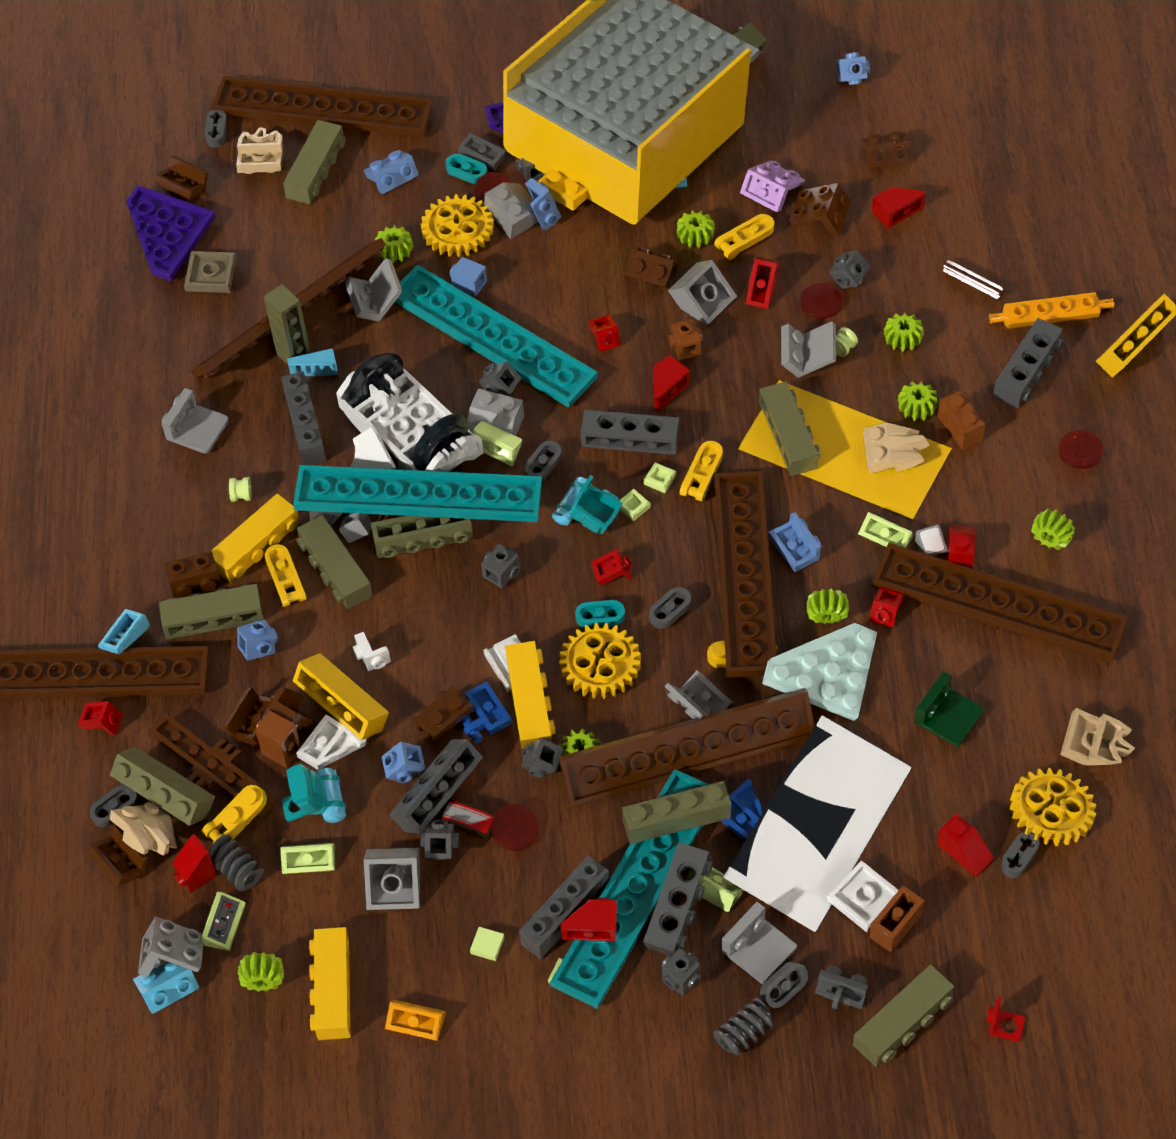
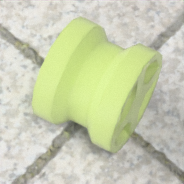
M842 327L837 331L836 354L845 357L849 353L850 348H854L858 344V338L849 328Z
M244 477L242 480H237L236 478L229 479L231 502H237L238 499L251 501L250 477Z

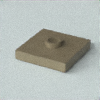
M191 251L184 284L185 291L230 293L237 259L236 253Z

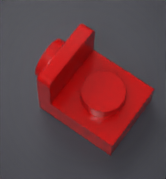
M610 314L588 320L589 328L596 338L599 351H605L621 345L617 324Z
M617 549L591 562L596 580L601 586L621 575L625 576L628 580L633 578L631 572L633 565L630 558L620 553Z
M880 586L873 600L870 621L893 627L897 612L903 602L904 593Z
M109 701L85 703L77 725L83 730L103 728L110 735H116L123 713Z

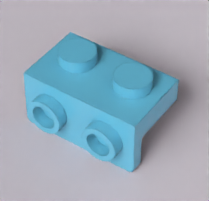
M164 961L158 968H153L148 977L140 974L133 979L152 1014L199 989L192 970L168 961Z

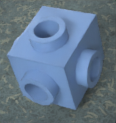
M858 52L845 54L846 58L836 59L837 77L840 82L848 81L849 85L862 83L861 79L867 78V73H870L869 61L865 60V56H859Z
M266 620L237 627L238 648L247 661L275 653V643L278 641L277 633L274 628L269 626Z
M399 742L382 756L386 779L398 781L399 783L410 782L413 777L425 769L421 746Z

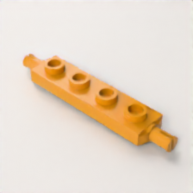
M1096 292L1007 303L1004 304L1002 313L989 314L990 324L1004 322L1005 326L1009 329L1032 326L1037 318L1049 323L1099 317L1101 309L1114 308V299L1099 300Z

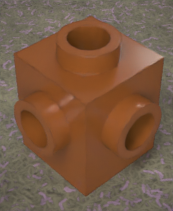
M694 320L671 324V334L668 335V342L670 348L675 349L678 360L701 355L703 336L700 327L696 328Z

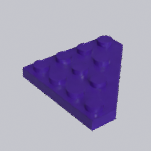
M137 185L126 202L151 274L172 281L191 254V251L194 250L216 218L215 212Z

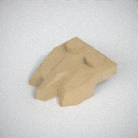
M259 127L253 135H250L249 132H242L237 144V173H275L282 170L283 139L278 131L266 134V128Z
M891 423L863 429L867 466L870 473L892 467L895 468L896 472L913 468L925 461L918 451L930 446V444L923 435H919L918 430Z
M1075 708L1071 714L1060 755L1087 766L1122 763L1120 756L1126 757L1135 749V747L1123 739V737L1129 735L1132 729L1108 715L1103 714L1099 718Z
M147 802L144 805L124 806L121 809L111 810L110 820L124 831L122 841L132 849L143 855L147 854L148 850L151 849L164 856L169 853V847L177 848L171 817L156 804Z

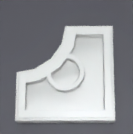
M370 427L353 439L355 457L350 467L396 469L375 427Z

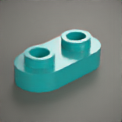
M453 154L446 159V170L448 174L473 184L482 183L487 179V167L480 161L462 154Z
M617 600L585 602L576 608L575 618L577 624L582 628H585V625L589 628H594L595 623L599 625V628L604 627L605 623H608V627L619 625L624 621L625 608ZM611 614L617 615L615 617H609V615ZM587 616L592 617L591 619H584Z

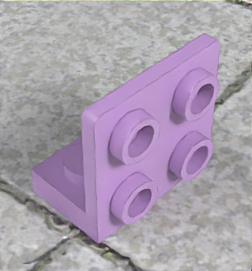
M768 161L748 169L740 193L775 212H779L783 207L788 191L803 185L805 179L799 177V174L795 171L785 170L775 161Z

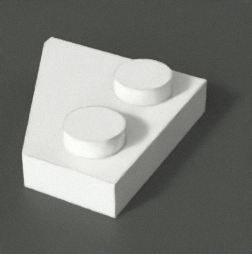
M325 715L297 751V757L319 770L364 747L367 744V739L361 741L343 724Z

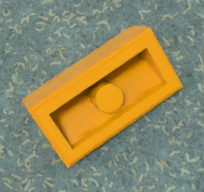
M393 1000L389 1005L385 1029L437 1041L446 1011Z

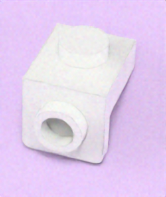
M364 632L354 635L356 645L353 646L357 660H363L367 671L380 669L391 662L387 646L372 651Z

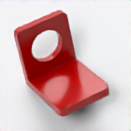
M998 996L995 1007L989 1006L986 1022L991 1023L988 1035L1019 1042L1025 1017L999 1010L1002 997ZM1006 1019L1013 1020L1017 1024V1030L1013 1033H1007L1002 1029L1001 1023Z

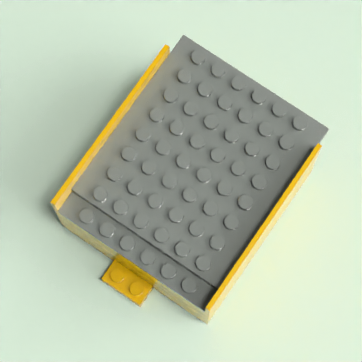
M586 0L503 71L504 147L508 153L521 160L522 157L535 164V168L545 174L538 183L543 182L549 188L552 198L572 211L586 199H589L628 223L637 224L744 124L749 67L759 56V49L669 0Z

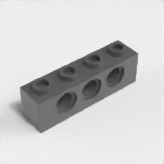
M1037 318L995 382L993 397L1016 408H1019L1023 401L1027 402L1031 396L1033 385L1039 384L1043 376L1042 371L1044 368L1048 369L1054 358L1053 354L1055 351L1059 352L1063 346V329Z
M304 371L281 376L302 464L313 465L326 462L323 443Z
M584 410L581 427L582 447L676 455L679 418Z
M452 739L389 816L405 833H421L481 761L483 756L467 739Z
M681 842L678 843L643 941L646 948L666 955L674 954L679 948L681 950L684 949L687 936L684 935L687 925L692 926L696 911L693 910L695 902L700 901L704 893L703 879L705 876L709 877L713 867L709 851ZM686 871L696 873L695 877L690 881L682 879V875ZM683 895L687 898L685 904L677 906L673 904L676 896ZM669 920H675L678 922V926L675 930L668 931L664 929L665 923Z
M587 856L519 930L521 945L542 960L562 938L561 923L589 900H596L609 882V870L590 856Z

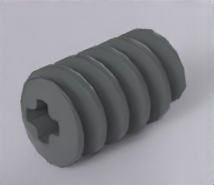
M224 834L210 847L209 854L212 863L217 870L221 871L224 877L228 878L230 883L235 885L237 890L246 891L259 882L263 876L264 869L258 868L257 861H251L252 857L250 854H244L245 849L238 847L237 841H231L232 837L230 834Z
M754 998L753 1004L748 1003L745 1005V1011L739 1010L736 1017H730L728 1024H722L720 1031H713V1035L725 1051L740 1056L739 1045L747 1050L749 1048L747 1039L753 1043L757 1042L755 1032L764 1036V1025L770 1030L774 1028L771 1021L772 1017L765 1004L760 999Z

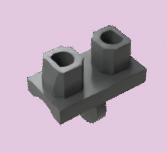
M830 965L826 971L821 969L815 993L833 1000L832 1009L837 1010L840 1003L862 1009L868 985H866L867 979L858 974L853 975L851 979L842 977L840 968Z

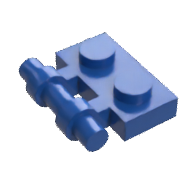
M487 681L465 692V697L473 705V711L478 716V719L472 721L468 714L461 720V723L465 727L464 732L469 738H472L474 743H479L483 740L480 730L486 728L488 733L492 735L512 724L511 717Z

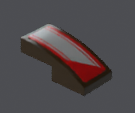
M448 799L438 820H445L448 824H454L455 829L464 830L467 836L490 840L500 818L474 805Z

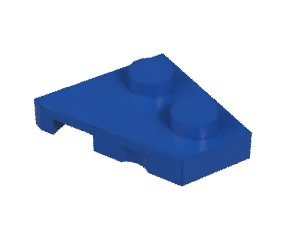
M747 779L729 795L731 818L721 821L744 842L762 814L759 799L756 798L750 779Z

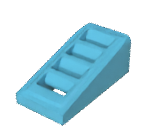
M333 349L287 359L290 374L304 371L305 376L338 375Z
M125 609L98 644V647L119 655L149 628L150 624L146 616Z

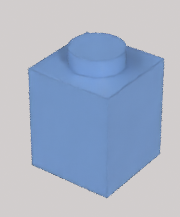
M461 257L459 262L454 264L450 270L452 285L476 297L487 282L486 266Z

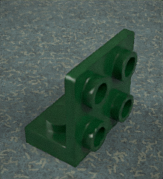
M943 671L917 706L914 723L955 747H960L984 713V708L953 691V687L950 686L952 676Z

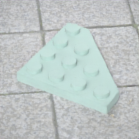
M853 623L775 656L767 662L762 684L784 693L806 688L810 704L855 721L859 716L877 632Z

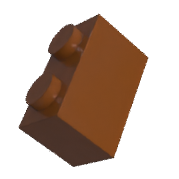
M961 390L940 399L938 418L961 450L982 442L985 423Z
M269 711L265 718L263 717L258 721L255 730L261 752L265 757L288 768L296 758L297 751L301 748L296 725Z
M902 885L871 923L869 938L889 952H892L922 916L925 900Z

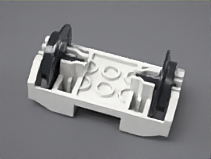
M384 353L370 357L356 371L347 376L336 393L339 407L361 433L370 427L376 428L385 447L397 458L399 470L450 472L463 461L475 460L484 453L482 439L468 429L467 419L461 414H452L403 368V360L396 353Z

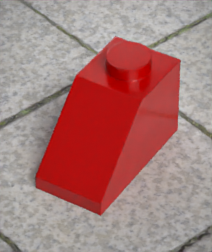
M890 187L873 197L872 213L890 229L924 209L926 193L921 190Z
M764 257L754 259L745 304L769 308L777 285L781 261Z
M670 355L663 361L657 362L653 368L654 410L659 412L690 385V370Z
M949 525L947 561L972 568L975 555L974 527Z
M957 813L939 829L937 845L975 877L980 875L994 861L992 853L977 829Z
M195 834L190 836L172 864L176 871L173 877L181 888L186 886L188 891L192 893L215 878L217 874L207 849Z
M602 897L586 902L561 923L562 940L616 941L617 901Z

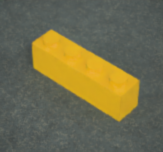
M1164 293L1096 362L1113 378L1176 315V304Z
M279 494L273 496L211 550L218 574L230 584L237 578L242 577L250 566L262 559L270 546L279 544L284 536L297 528L300 523L298 510H294V506Z
M535 641L505 645L521 749H524L527 744L540 738L552 741L551 735H556L554 720H548L547 711L552 710L550 697L544 696L543 688L547 687L545 672L540 673L539 664H543L541 649H536Z
M321 653L298 663L293 682L361 741L383 731L389 712Z
M346 927L314 929V939L309 940L310 956H314V964H310L309 967L310 980H314V989H310V1004L315 1006V1014H310L311 1031L316 1032L318 1040L351 1038L349 937Z

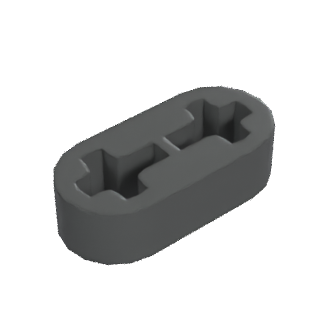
M215 109L207 114L204 134L206 143L210 147H220L226 140L228 122L226 113L222 110Z
M1022 832L1015 838L1002 859L1001 870L1005 876L1018 878L1023 875L1039 848V839L1034 840V833L1025 835V832ZM1027 841L1030 842L1031 847L1028 846L1026 850L1022 852V845L1027 843ZM1018 858V867L1010 868L1009 863L1012 864Z

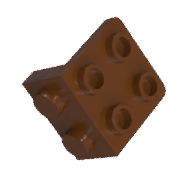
M839 183L804 189L799 193L789 222L792 226L821 221L831 236L839 235L851 201Z

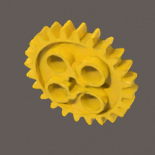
M455 194L454 199L446 196V201L444 202L437 199L438 205L431 203V210H425V216H422L421 230L423 239H426L427 246L432 245L433 251L439 248L440 255L447 251L449 257L452 256L453 252L457 253L458 257L461 256V252H465L469 256V250L472 249L474 252H478L477 246L484 248L485 241L490 242V235H493L494 219L492 212H488V207L483 206L482 200L476 203L475 197L467 200V195H464L462 199H459L458 195Z
M595 623L592 630L585 625V632L582 633L577 629L576 638L569 635V643H563V651L560 652L559 661L562 677H566L567 685L573 684L575 692L582 688L583 696H586L588 692H592V698L595 699L597 693H601L603 699H605L606 693L610 692L615 697L616 689L625 692L624 684L632 686V678H638L637 670L641 669L639 646L634 644L633 636L627 638L626 630L618 633L617 625L612 630L608 629V623H605L603 629L599 628V625ZM597 645L598 647L591 648L590 646ZM581 665H587V667H585V668H581V667H579V666H581ZM606 673L611 674L610 676H602Z
M1048 768L1046 774L1041 769L1037 770L1036 775L1028 772L1026 778L1021 777L1019 784H1015L1010 798V801H1012L1010 810L1014 811L1012 818L1019 819L1018 827H1027L1025 835L1033 832L1035 834V841L1043 837L1044 844L1047 845L1050 839L1053 840L1055 846H1058L1060 840L1065 845H1069L1071 839L1078 842L1079 837H1085L1087 831L1091 829L1096 816L1094 812L1096 804L1091 803L1094 796L1086 794L1089 787H1080L1081 779L1072 781L1071 773L1066 777L1062 776V770L1060 769L1057 774H1053L1051 768Z

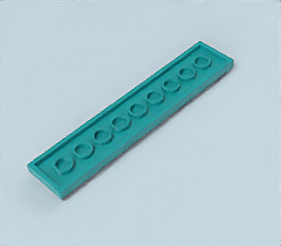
M419 265L400 282L402 292L396 299V304L492 362L499 364L507 361L522 380L568 408L598 378L597 371Z
M299 465L293 506L294 510L538 522L542 476Z
M674 769L657 798L709 784ZM702 826L630 844L599 897L617 901L616 941L574 940L550 981L551 987L599 1009L655 910L678 843L681 842L691 846Z

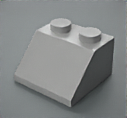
M503 182L485 193L484 206L488 207V212H492L493 219L510 239L539 222L530 205L533 198L521 184Z
M713 260L696 263L668 290L680 309L705 325H708L737 297Z
M478 388L469 409L468 429L473 433V429L481 421H485L516 436L524 419L523 400Z
M419 848L367 849L364 856L366 910L419 908Z

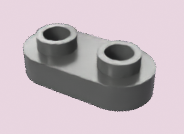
M555 441L541 443L525 464V475L542 476V482L546 480L562 458L561 446Z
M675 587L668 591L651 606L649 610L650 623L659 629L667 628L690 608V592L682 587ZM681 601L682 604H676L675 602Z
M124 784L117 786L91 806L90 817L93 823L98 827L112 825L113 822L110 820L111 810L121 809L124 806H136L138 804V795ZM124 799H129L126 803H122ZM103 814H108V816L101 818Z
M796 962L786 963L763 983L760 989L762 1002L773 1008L783 1006L806 985L808 981L806 967ZM793 971L792 978H789L790 973Z

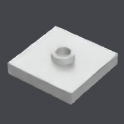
M861 860L827 895V901L868 933L871 923L898 892V889Z

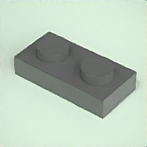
M472 133L458 146V153L480 161L494 171L507 157L506 150Z

